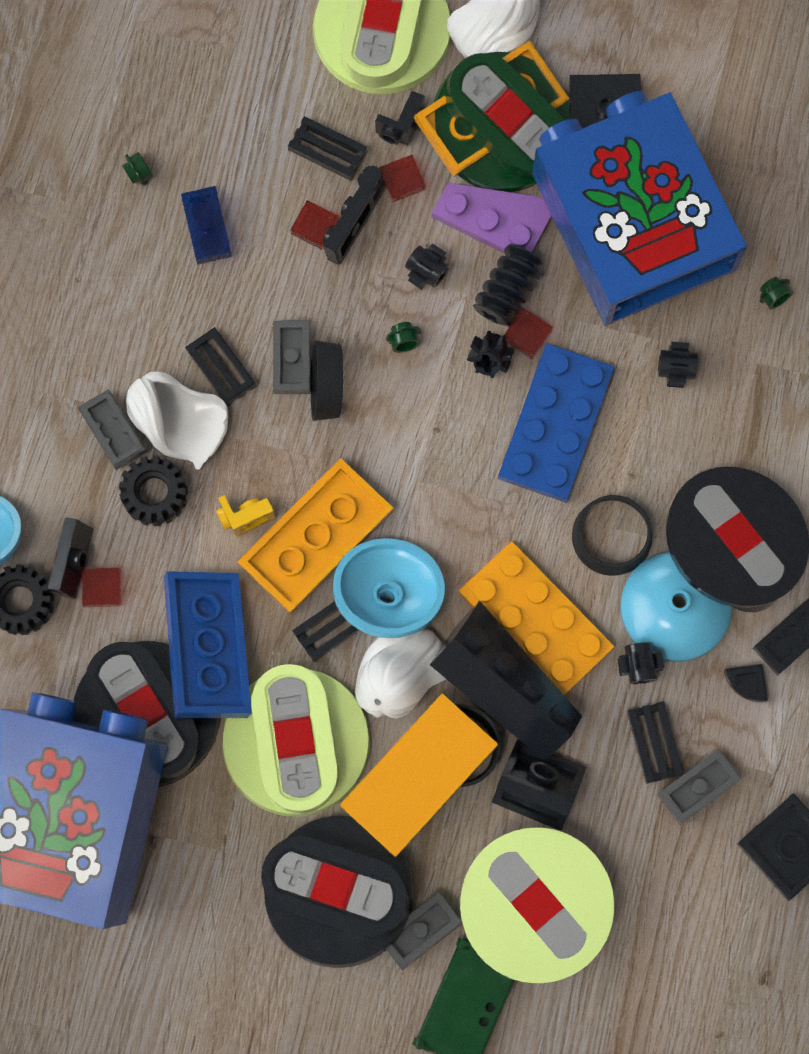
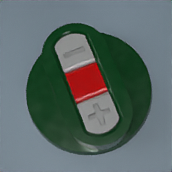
M511 52L473 54L463 59L448 74L436 93L434 102L443 96L446 97L447 102L435 111L436 132L457 164L483 147L489 151L487 155L458 174L459 177L479 188L505 192H515L536 185L532 173L536 148L542 146L539 137L553 125L571 119L568 101L556 109L550 105L551 102L559 97L535 61L528 57L520 55L508 63L503 57ZM520 74L530 76L535 83L536 90ZM453 116L456 118L454 122L456 132L462 136L472 134L474 136L472 139L462 141L452 135L450 121Z

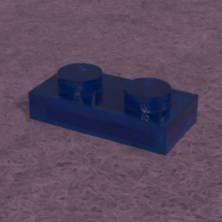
M216 186L182 193V202L197 265L232 257Z

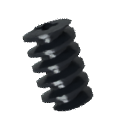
M513 244L505 247V256H501L497 260L498 268L491 270L489 275L491 280L483 283L482 289L484 292L477 293L475 297L477 304L473 305L480 315L493 323L506 327H511L513 324L506 314L518 315L520 312L513 302L525 303L527 301L521 289L533 291L534 285L528 280V277L540 279L541 273L535 268L536 265H541L540 259L530 251Z

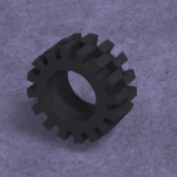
M147 456L140 458L142 462L138 464L135 461L130 464L131 469L128 472L126 470L123 472V482L119 483L120 499L131 517L136 521L139 520L143 525L148 526V523H153L154 527L161 526L160 523L164 521L168 524L172 522L171 518L176 515L178 517L182 513V506H186L188 488L180 469L174 466L170 460L165 458L163 461L159 456H153V459L148 460ZM148 479H161L167 484L168 492L162 502L148 504L140 498V488Z
M16 565V568L4 567V572L0 574V629L16 635V633L28 635L30 630L38 631L41 623L46 624L49 621L47 616L49 613H53L54 609L52 606L54 594L48 589L49 583L31 567L25 568L23 565ZM15 587L28 588L33 595L31 607L21 614L8 611L5 605L8 592Z

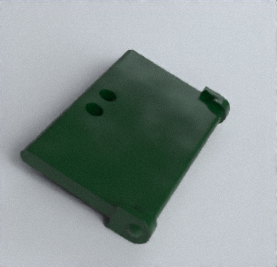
M458 938L456 950L419 1034L412 1042V1045L418 1050L423 1049L429 1053L432 1051L436 1054H483L514 984V979L502 975L486 964L467 939Z

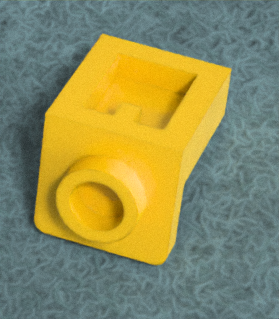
M225 495L218 497L222 508L215 510L224 530L232 528L235 537L276 519L267 498L259 501V498L248 500L238 507L240 511L233 513Z

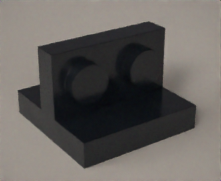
M517 739L499 779L492 803L562 831L587 767L552 754L544 761Z

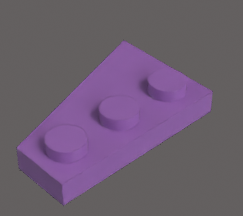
M452 183L447 184L432 211L433 219L504 253L505 247L509 244L520 246L533 253L552 219V215L543 197Z

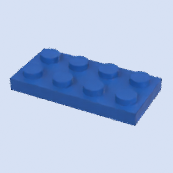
M546 343L498 474V479L567 503L614 366Z
M167 571L164 575L174 718H248L252 714L239 573Z

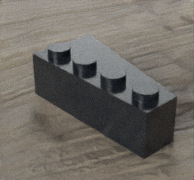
M480 601L455 626L430 663L432 668L544 761L572 736L582 718L579 711Z

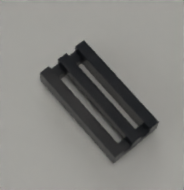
M305 116L301 121V126L296 129L293 140H290L287 145L289 151L350 181L367 152L366 146ZM307 131H310L318 136H321L355 153L356 156L307 133ZM303 140L351 165L347 168L300 143Z
M215 327L185 347L187 353L219 397L224 400L227 407L233 404L235 399L243 397L245 392L248 390L252 391L257 387L255 381ZM211 339L216 342L243 379L244 383L240 386L208 344V341ZM202 347L233 391L230 393L226 392L197 352L198 348Z
M335 601L292 630L313 662L360 631L351 625L318 649H313L311 645L347 621L341 614L308 638L304 636L306 632L339 610Z
M664 701L638 709L627 710L645 783L649 784L683 775ZM656 712L672 766V770L668 771L652 717V713ZM640 716H644L659 771L656 774H652L637 718Z

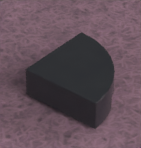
M762 664L727 668L724 670L728 684L739 696L756 703H766L768 701Z

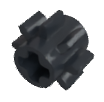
M433 243L428 249L419 245L405 264V268L410 271L408 281L423 290L426 284L436 288L450 268L444 262L446 260V252Z
M489 330L483 339L477 336L473 338L467 361L474 363L475 373H481L491 378H494L499 369L507 373L514 348L508 347L505 335L501 336L491 333Z
M671 341L669 350H660L658 377H666L667 387L684 388L686 379L695 380L698 353L689 352V343Z
M651 642L625 646V655L619 656L617 659L620 676L629 675L630 684H644L657 681V672L663 671L665 668L662 651L653 652Z

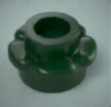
M139 151L130 157L126 154L125 158L128 162L122 165L133 184L140 181L145 186V181L153 177L149 167Z
M778 277L769 279L760 288L762 292L759 300L760 303H765L771 310L785 303L793 294L792 289L789 287L790 281L788 279L779 280Z
M410 322L395 324L391 327V332L386 336V341L391 344L393 351L397 353L413 350L421 343L418 335L421 333L420 328L412 326Z

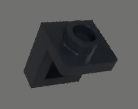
M411 91L398 121L378 114L375 120L376 133L379 134L380 138L390 144L397 145L402 143L408 146L415 130L421 131L413 117L425 109V96Z

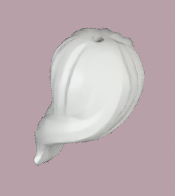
M471 0L450 15L447 19V30L456 48L465 58L478 53L512 52L532 38L539 16L540 0Z
M158 371L150 372L141 379L138 378L128 389L126 406L130 420L136 428L147 436L152 445L164 455L175 459L191 461L195 469L198 470L222 443L228 428V407L224 400L218 396L191 390L171 375Z
M424 628L415 634L401 638L377 637L365 652L358 670L355 695L359 707L376 718L384 717L385 715L395 719L401 718L415 708L429 688L446 680V678L430 666V663L443 645L435 633Z

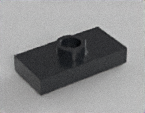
M67 517L64 519L48 584V589L65 598L72 599L77 597L82 572L88 564V548L93 528L78 519Z
M809 598L752 648L777 676L809 649Z

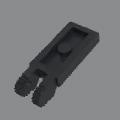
M368 166L362 170L363 173H360L357 178L358 190L353 197L349 196L345 200L341 209V218L336 226L332 225L329 227L324 236L323 245L327 259L337 265L343 262L375 209L377 202L382 196V192H384L385 182L383 181V174L377 166Z

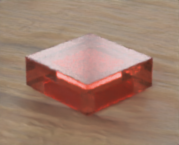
M413 155L379 167L392 202L426 189Z
M307 200L291 227L290 233L322 250L324 247V236L330 226H336L339 216Z
M522 308L513 321L512 326L505 332V340L507 344L533 359L552 332L553 327Z
M94 568L82 571L83 607L121 606L120 568Z

